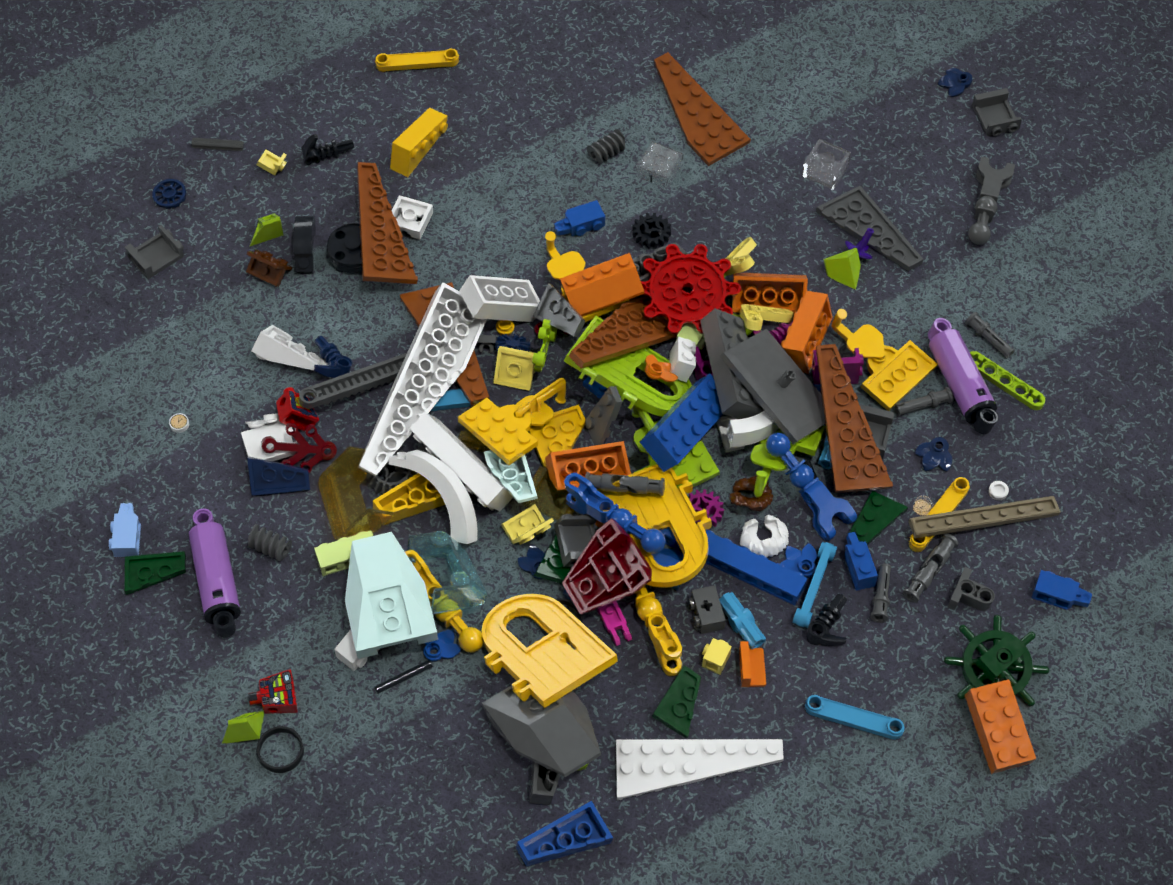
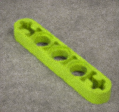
M977 351L970 352L972 358L977 359L974 362L983 378L1030 409L1040 410L1043 408L1045 397L1042 393ZM991 368L994 370V373L988 374L984 369ZM1007 378L1010 383L1003 384L1000 379ZM1022 388L1025 390V394H1018L1015 389ZM1036 399H1039V400H1040L1039 402H1036V403L1033 402V400H1036Z

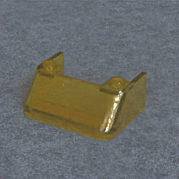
M348 446L319 477V489L331 530L336 540L342 537L354 536L362 531L367 532L371 530L372 533H375L394 516L393 512L366 510L359 485L365 480L367 473L358 467L366 449Z

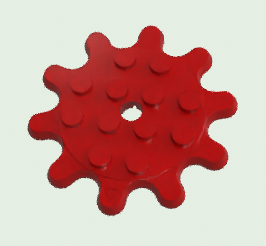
M669 244L666 247L667 259L665 261L658 262L652 258H647L643 262L644 269L651 274V278L648 281H641L645 293L642 295L651 298V303L644 309V315L648 319H653L657 316L667 317L669 320L667 328L672 334H677L684 324H693L697 331L703 334L700 320L715 308L733 315V310L725 303V298L739 294L741 286L736 282H728L724 278V273L731 268V262L728 259H720L717 262L709 261L706 257L708 249L703 244L696 245L691 254H683L676 244ZM688 286L692 288V291L689 294V292H685L682 289Z

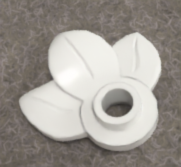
M278 413L263 415L264 420L245 423L248 424L249 428H258L265 424L278 422L279 415Z

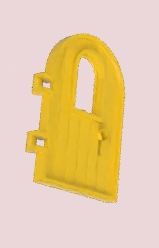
M656 464L627 475L629 477L643 476L655 480L665 478L663 496L657 493H647L645 495L632 492H608L597 489L600 493L611 499L614 505L618 504L619 509H627L632 515H636L637 524L644 529L655 528L659 530L670 527L684 558L681 562L679 561L677 564L668 567L656 563L652 554L642 548L640 540L630 534L652 569V579L647 585L665 588L678 586L691 580L701 571L706 563L709 550L708 537L705 530L712 527V521L707 517L706 509L695 512L687 496L688 493L693 491V485L688 481L687 473L677 476L673 468L663 472L659 465ZM619 480L615 481L613 485L620 487Z
M523 594L506 599L487 614L482 625L483 642L489 653L484 656L485 664L495 674L499 673L503 667L516 680V682L512 683L513 692L522 701L528 700L529 695H532L544 708L618 662L616 653L559 601L549 596ZM527 616L533 619L548 635L526 648L507 630L506 626L515 617Z

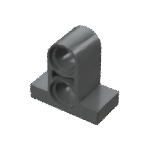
M965 567L948 604V608L955 610L958 602H961L975 609L986 611L991 607L995 594L992 589L970 580L969 577L972 570ZM961 589H966L969 593H964ZM980 597H984L988 601H983Z

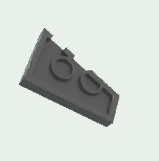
M548 283L533 317L541 321L544 319L551 320V326L578 338L585 323L584 318L552 284Z
M609 386L586 418L585 425L594 446L602 445L605 438H609L611 433L609 427L611 422L616 420L622 405V399L616 386Z

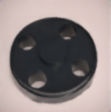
M358 223L342 225L335 229L328 238V258L334 269L338 272H362L360 224Z

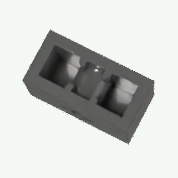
M715 585L692 590L691 598H688L690 609L695 612L693 617L695 627H699L701 634L723 630L726 620Z

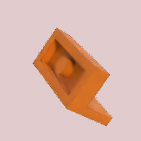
M740 641L741 686L765 687L766 674L763 648L751 650L748 641Z

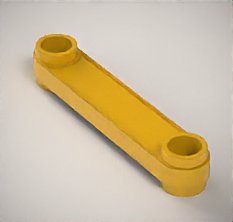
M451 48L445 51L389 55L381 53L376 56L375 65L381 72L454 67L459 62V55L455 49Z
M964 477L956 478L927 515L953 512L967 495L970 488L969 481ZM912 533L909 540L910 549L914 552L923 551L935 535L914 538Z

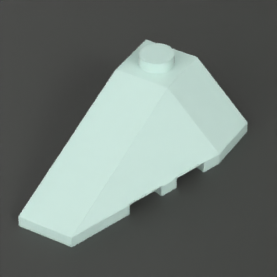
M493 451L484 452L489 470L518 503L538 499L525 455L508 465Z

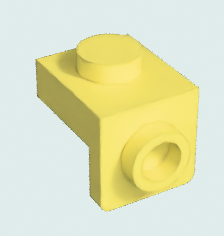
M265 150L257 166L276 175L278 170L282 171L287 163L284 160L287 155L283 153L280 158Z

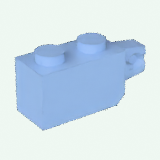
M121 503L118 514H114V521L110 523V530L113 534L112 538L109 539V550H112L114 557L139 555L141 524L139 523L138 516L134 513L132 503Z

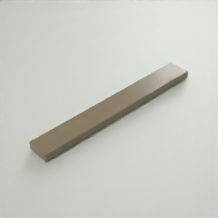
M1050 496L910 518L908 523L914 538L1047 518L1057 516L1061 511L1055 497Z

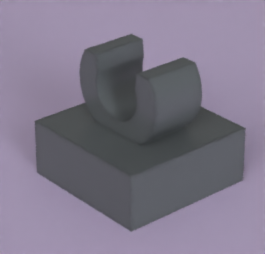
M496 335L479 336L477 343L481 344L479 347L481 353H483L484 346H489L490 353H493L494 347L492 344H495L497 341Z

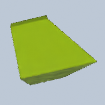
M273 213L258 218V225L250 246L283 236L280 216Z
M857 248L823 259L828 277L856 290L861 267Z
M264 712L244 713L228 720V727L222 743L227 744L260 739Z

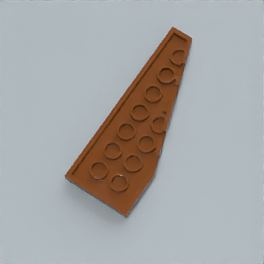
M668 52L654 59V64L662 79L665 91H667L675 115L679 120L682 132H684L687 144L708 166L750 143L751 139Z
M643 296L623 302L618 310L616 309L610 317H607L595 328L593 333H590L584 341H581L571 350L569 357L582 369L676 338L678 333L672 334L667 328L669 320L667 317L657 316L653 319H648L644 315V309L651 303V298Z

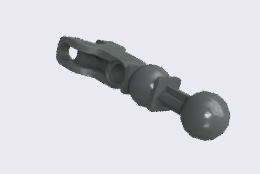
M981 156L976 173V178L982 185L980 197L975 204L976 213L974 218L977 220V223L972 224L968 230V237L972 243L983 245L990 239L991 230L987 224L992 222L993 216L998 210L997 200L1000 190L1011 184L1015 164L1007 163L1003 169H994L989 165V158Z

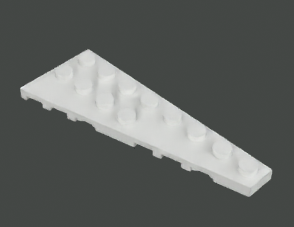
M782 739L616 740L617 800L639 796L648 792H656L669 787L686 785L711 777L724 776L732 772L745 771V769L782 762L783 741Z

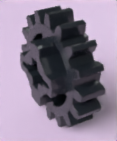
M646 213V217L640 215L639 220L635 219V224L632 226L633 237L636 238L635 242H641L642 247L646 244L648 249L652 245H654L655 249L658 244L664 246V241L668 242L671 236V224H668L667 218L662 219L663 215L658 217L656 213H653L652 216Z

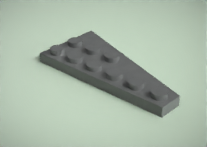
M861 186L816 208L817 213L859 240L863 238L868 228L873 229L874 233L867 245L905 270L909 271L923 264L924 259Z

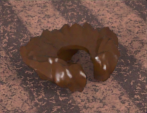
M757 476L739 479L734 483V493L730 494L729 500L731 504L739 507L744 506L753 511H762L771 505L773 501L772 490L768 486L769 483L767 482L763 494L759 498H748L743 496L740 490H751L754 492Z

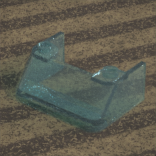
M443 531L409 536L407 551H416L422 559L445 555L454 573L450 579L452 586L434 589L431 606L432 614L480 606L486 602L487 591L467 551L449 534ZM408 557L410 561H415L414 558Z

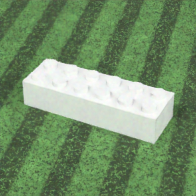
M424 412L410 428L414 433L413 437L419 443L427 446L425 449L432 456H436L450 467L465 484L466 490L472 495L475 494L479 497L477 500L484 507H488L490 510L496 509L501 511L513 498L489 468L439 419Z

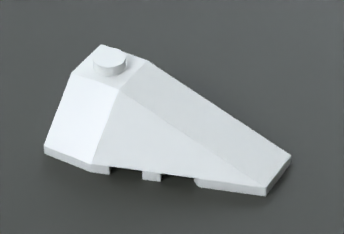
M274 325L260 332L251 350L259 359L314 370V365L329 366L326 361L315 353L306 352L303 344L291 341L293 338L291 335Z

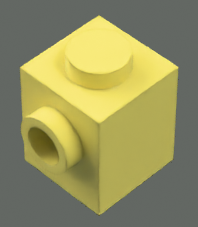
M713 638L710 645L706 644L702 655H704L702 667L721 675L730 657L732 646L723 640Z

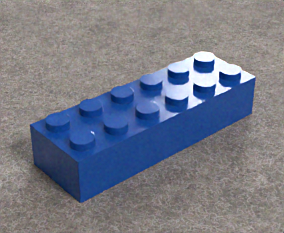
M709 373L696 381L640 441L641 445L663 472L679 464L723 415L714 377Z

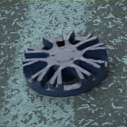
M166 179L154 187L152 196L154 202L159 207L166 209L176 208L182 201H185L186 189L179 180Z
M502 334V336L497 337L495 343L497 351L499 346L530 352V341L527 342L524 336L519 338L518 334H514V336Z

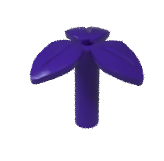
M868 228L856 246L846 240L847 248L849 250L857 248L859 257L872 259V256L865 253V251L869 249L867 243L874 230Z

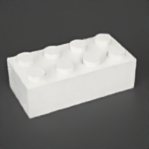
M470 275L460 289V293L473 318L533 322L535 320L533 315L540 300L529 280Z

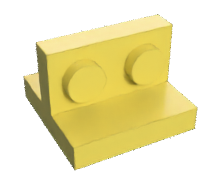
M499 346L493 383L530 391L533 374L535 373V364H532L534 353Z

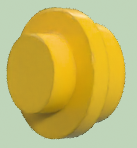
M499 320L496 324V330L501 335H509L514 331L513 321Z

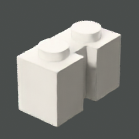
M681 337L677 338L669 352L670 372L677 375L678 380L687 382L696 367V357L694 356L696 342Z

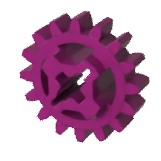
M706 489L703 490V493L696 490L695 495L689 493L688 498L691 504H693L695 512L706 509L707 517L711 519L712 526L716 527L717 521L721 522L722 515L724 514L723 502H719L720 497H713V491L706 494Z

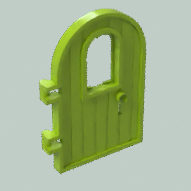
M595 315L571 350L581 341H584L590 333H593L595 328L604 320ZM648 347L582 369L569 357L571 350L564 359L565 363L582 372L579 376L580 379H583L585 374L591 377L588 384L592 385L596 381L606 388L616 386L622 402L624 399L631 402L628 407L629 409H632L635 405L657 416L663 417L692 386L689 379L687 382L678 379L674 382L657 379L667 385L675 394L674 396H668L633 376L636 368L645 372V367L647 366L645 359L648 355L653 354L658 362L669 363L668 359Z

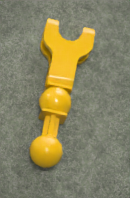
M414 550L405 551L408 557L416 560V563L412 562V564L425 582L430 606L436 618L444 622L446 628L452 626L459 634L458 643L461 649L469 653L479 651L484 643L481 631L477 628L468 627L461 619L462 610L459 609L457 602L452 598H448L446 592L443 593L442 586L431 574L428 566L419 554ZM432 593L439 594L436 598L430 597Z
M644 586L635 593L637 596L635 599L637 614L645 621V626L648 627L649 636L664 673L668 676H675L682 669L680 659L682 645L663 615L662 605L655 598V593H648ZM674 660L677 667L669 668L667 662Z

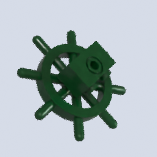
M995 615L993 618V630L983 632L977 636L967 626L961 625L959 631L970 643L965 648L962 658L949 656L944 658V662L947 665L962 666V673L968 685L958 693V698L962 700L970 689L985 686L983 682L988 678L992 683L1000 682L1003 678L1004 680H1010L1015 696L1018 694L1028 706H1033L1035 700L1024 688L1028 684L1032 673L1048 674L1050 671L1047 666L1032 664V658L1026 645L1036 637L1035 633L1029 632L1020 640L1008 632L1001 631L1002 618L1000 615ZM993 641V647L989 650L982 644ZM975 649L982 655L979 659H972ZM972 667L979 668L982 673L976 677ZM1009 671L1022 672L1020 680L1017 682Z

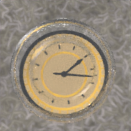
M919 496L914 500L913 510L918 515L926 516L933 508V501L927 496Z

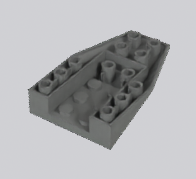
M512 685L482 702L488 721L517 754L564 777L601 756L588 710L573 690L546 708L532 695H529L528 700L522 701L513 692Z

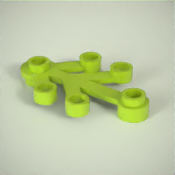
M544 319L542 327L539 329L538 338L543 339V344L538 353L534 352L532 364H535V372L541 373L545 365L549 343L556 340L557 328L551 326V320Z

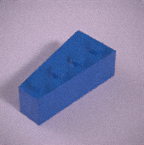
M590 801L518 841L516 849L527 867L611 844L613 836L593 802Z

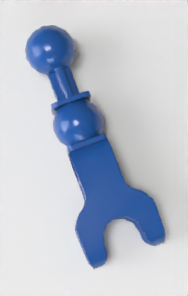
M774 433L770 435L766 441L768 453L772 456L780 457L790 469L785 474L788 475L790 473L791 483L795 487L801 488L799 493H801L802 498L813 512L812 523L814 529L824 540L830 541L836 535V530L832 524V517L837 516L844 523L850 524L857 519L855 510L847 500L833 497L818 477L814 479L812 468L803 464L805 460L797 461L790 451L791 442L785 434Z
M571 473L566 476L564 484L565 489L569 492L566 496V501L570 508L579 514H588L602 523H606L613 518L629 535L632 534L638 538L642 548L650 554L659 553L663 550L666 539L660 530L655 528L646 530L638 525L636 515H632L627 509H619L618 504L614 505L611 499L600 493L588 479L580 474ZM570 482H579V487L571 485Z

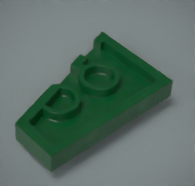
M872 491L849 533L855 532L859 542L866 541L868 545L888 525L894 523L901 514L903 515L908 507Z
M185 551L125 556V594L129 595L186 573Z
M684 665L652 717L687 739L701 676Z

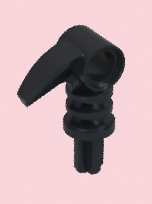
M313 134L305 141L301 150L306 165L310 166L313 163L318 164L321 161L320 157L326 159V155L329 158L332 157L331 154L338 157V152L353 149L354 143L351 139L337 143L333 139L329 145L328 142H325V146H322V143L317 146L318 135Z
M837 594L830 604H825L822 607L823 611L809 624L806 638L810 644L823 646L846 644L847 638L829 633L832 625L836 622L835 620H839L841 617L840 610L847 602L845 595ZM812 631H818L821 634L816 635Z

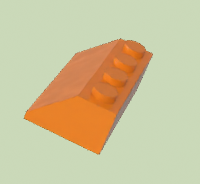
M630 253L560 278L567 301L581 316L645 294Z
M733 274L732 282L738 283L741 286V291L736 296H732L733 312L740 313L741 305L749 304L788 309L794 315L795 312H798L800 300L802 297L804 298L807 291L808 278L806 275Z
M806 291L804 298L802 297L800 300L798 312L794 313L793 323L788 327L786 339L781 343V347L802 372L809 374L812 367L813 350H816L817 345H821L833 318L828 294Z
M624 441L551 452L545 457L549 478L557 491L566 490L564 480L571 473H578L585 477L586 472H590L593 475L605 473L627 476L631 474ZM570 482L571 485L579 487V482Z

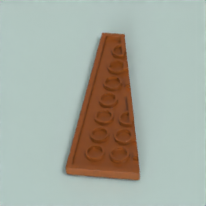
M358 162L357 180L363 281L417 284L418 276L415 275L413 270V263L410 261L408 249L405 248L402 233L396 217L392 213V206L386 197L387 193L382 186L376 163Z
M836 344L817 345L816 355L835 493L892 489L893 483L882 461L879 448L875 444L865 414L861 410L857 400L858 397L854 393L851 380L847 376Z

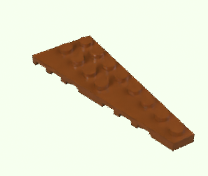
M451 282V283H447V285H449L450 287L454 288L452 282ZM440 285L400 294L401 302L404 303L418 327L435 291ZM473 350L465 370L456 379L471 406L478 404L485 398L490 400L475 351Z

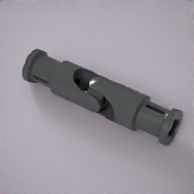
M586 472L585 478L596 489H601V491L632 492L645 495L647 493H657L660 496L664 495L665 478L655 480L643 476L629 477L605 473L593 475L590 472ZM619 480L620 487L614 486L613 483Z
M950 534L942 536L939 546L934 547L923 563V569L914 575L908 589H904L903 595L907 600L914 603L919 601L921 593L927 590L933 577L940 572L949 559L950 552L958 546L959 542L954 536Z

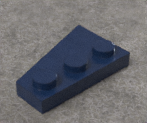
M247 457L252 496L310 490L308 469Z

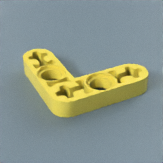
M752 237L742 241L725 258L731 262V268L724 273L725 276L744 272L754 265L755 262L749 253L757 244Z
M742 304L739 315L747 329L760 331L763 320L791 323L793 312L782 308Z

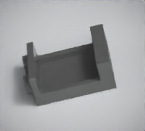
M1007 88L974 95L972 107L986 136H998L1005 132L1012 133L1020 128L1022 119L1015 116L1008 102L1009 92Z
M162 225L158 227L159 234L138 247L134 248L131 243L125 246L127 257L147 279H150L184 257L182 243L179 240L176 241L169 229L166 230Z
M859 404L865 414L873 434V439L879 448L880 456L883 460L894 412Z
M565 514L554 524L563 567L574 566L595 534L594 523L597 520L588 514L580 516Z

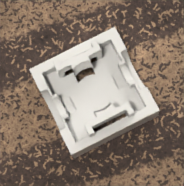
M399 195L392 213L396 217L400 231L404 230L411 237L421 239L433 214V205ZM417 217H419V218L422 217V220H421V221H418V222L416 221V220H417Z

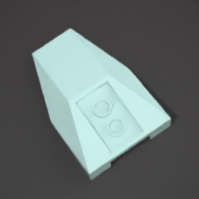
M388 532L352 541L345 604L358 659L377 655V649L417 640L419 645L438 640L425 582L393 533Z

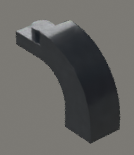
M315 216L295 217L293 232L295 272H314L313 240L314 234H316Z

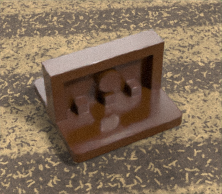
M256 249L254 252L247 251L246 255L250 256L251 259L246 272L274 286L279 287L285 271L292 270L293 268L288 265L287 260L274 258L270 252L264 250L262 252Z

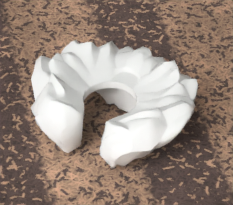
M771 515L765 516V527L772 533V537L765 540H760L757 537L758 521L756 519L745 522L740 536V545L748 548L751 552L765 557H773L782 552L786 545H788V529L779 518Z

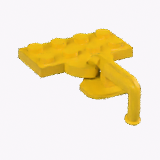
M549 231L545 234L547 253L551 257V260L547 263V269L554 279L560 280L562 277L584 270L585 261L578 252L570 251L560 255L554 244L556 239L555 233ZM561 286L562 296L566 299L563 288ZM623 302L582 317L585 322L590 321L595 315L599 317L619 308Z
M839 309L832 321L831 327L847 342L848 349L854 353V349L859 348V354H863V358H867L866 366L871 376L860 387L887 411H890L895 404L902 400L938 365L911 340L899 350L884 345L882 333L872 325H863L855 333H852L841 323L842 319L847 317V312L844 309Z
M559 378L537 394L526 396L517 402L516 405H505L499 408L491 400L485 398L458 416V422L506 464L510 465L538 446V440L528 431L531 426H543L552 420L554 412L544 401L557 393L555 401L560 404L566 402V380Z

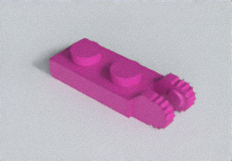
M617 601L597 608L615 646L620 645V638L616 630L622 629L624 638L627 641L632 640L627 622Z

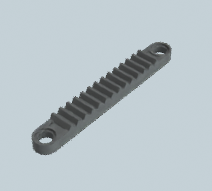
M407 353L304 388L299 394V404L307 409L323 404L329 405L331 401L335 403L337 399L343 400L344 397L349 398L351 394L363 393L366 389L369 391L372 387L377 388L378 385L383 386L385 382L395 381ZM306 395H310L314 399L312 401H306L303 397Z

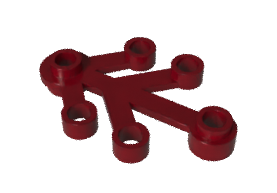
M288 423L285 430L299 444L276 442L275 438L271 436L264 437L261 441V447L266 453H273L275 450L296 452L289 459L283 460L282 464L288 463L293 466L307 454L315 453L311 459L303 461L299 466L303 468L304 465H308L309 473L312 471V467L322 459L330 460L337 453L335 444L331 441H324L318 434L316 427L312 424L305 427V433L308 437H312L317 445H310L298 431L295 423ZM294 426L295 430L290 432L288 431L289 427ZM313 428L314 432L308 433V429ZM272 443V448H266L267 444ZM330 448L331 451L328 454L324 453L325 449Z

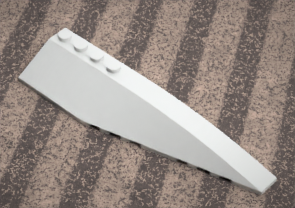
M445 283L438 287L431 299L358 466L374 476L380 472L389 461V457L393 456L412 433L410 428L424 412H430L465 370L487 319L473 318L461 293Z

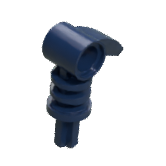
M318 336L315 339V343L320 349L321 358L329 366L314 365V371L331 378L350 373L352 360L340 354L335 344L328 343L323 336Z

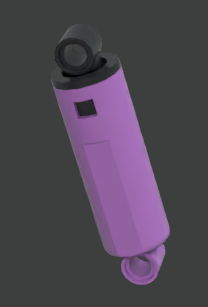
M937 318L928 331V338L930 339L929 348L966 421L973 423L974 429L978 433L988 434L998 420L996 413L998 407L959 331L951 329L952 326L948 320Z
M199 509L193 515L195 526L189 531V542L204 619L207 623L214 624L215 630L220 637L228 638L236 631L234 620L240 616L241 610L225 532L221 524L214 522L211 511Z

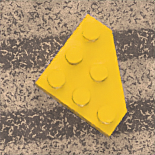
M579 405L554 412L552 420L543 426H531L528 431L538 440V446L535 449L545 471H547L545 457L551 452L572 449L584 428L586 419Z

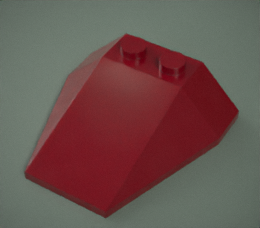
M611 518L596 531L562 584L578 612L583 615L637 593L651 581L652 569L633 538Z

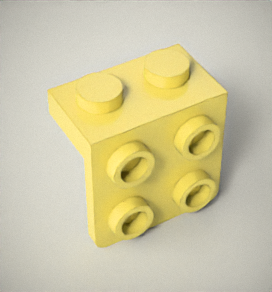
M536 504L501 525L513 544L519 542L521 545L535 537L534 533L538 535L551 528L550 523L554 520L550 518L545 521Z

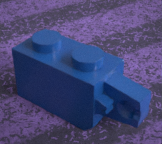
M597 200L567 209L565 218L554 223V229L558 236L569 233L571 236H581L588 231L600 230L604 227L605 214Z
M855 532L847 533L846 540L848 544L845 545V561L856 591L875 587L878 574L866 541L859 542Z
M1041 570L1032 598L1067 610L1072 605L1088 607L1092 593L1079 588L1080 583L1071 578H1064L1055 575L1053 572Z

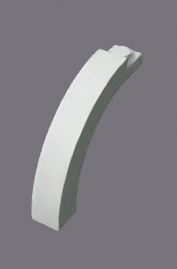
M763 411L749 418L730 420L727 437L730 447L745 446L766 439L775 433L779 427L767 412Z
M419 450L407 453L397 452V455L389 457V465L407 468L421 474L438 490L448 510L451 541L464 544L477 541V520L471 498L461 480L450 467L438 458Z

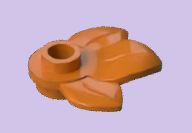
M653 354L646 357L645 362L647 366L645 367V373L649 378L662 379L666 382H674L678 379L677 375L670 372L671 363L658 362Z

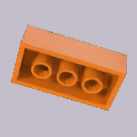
M1010 680L970 689L965 694V698L991 774L1031 764L1036 760Z

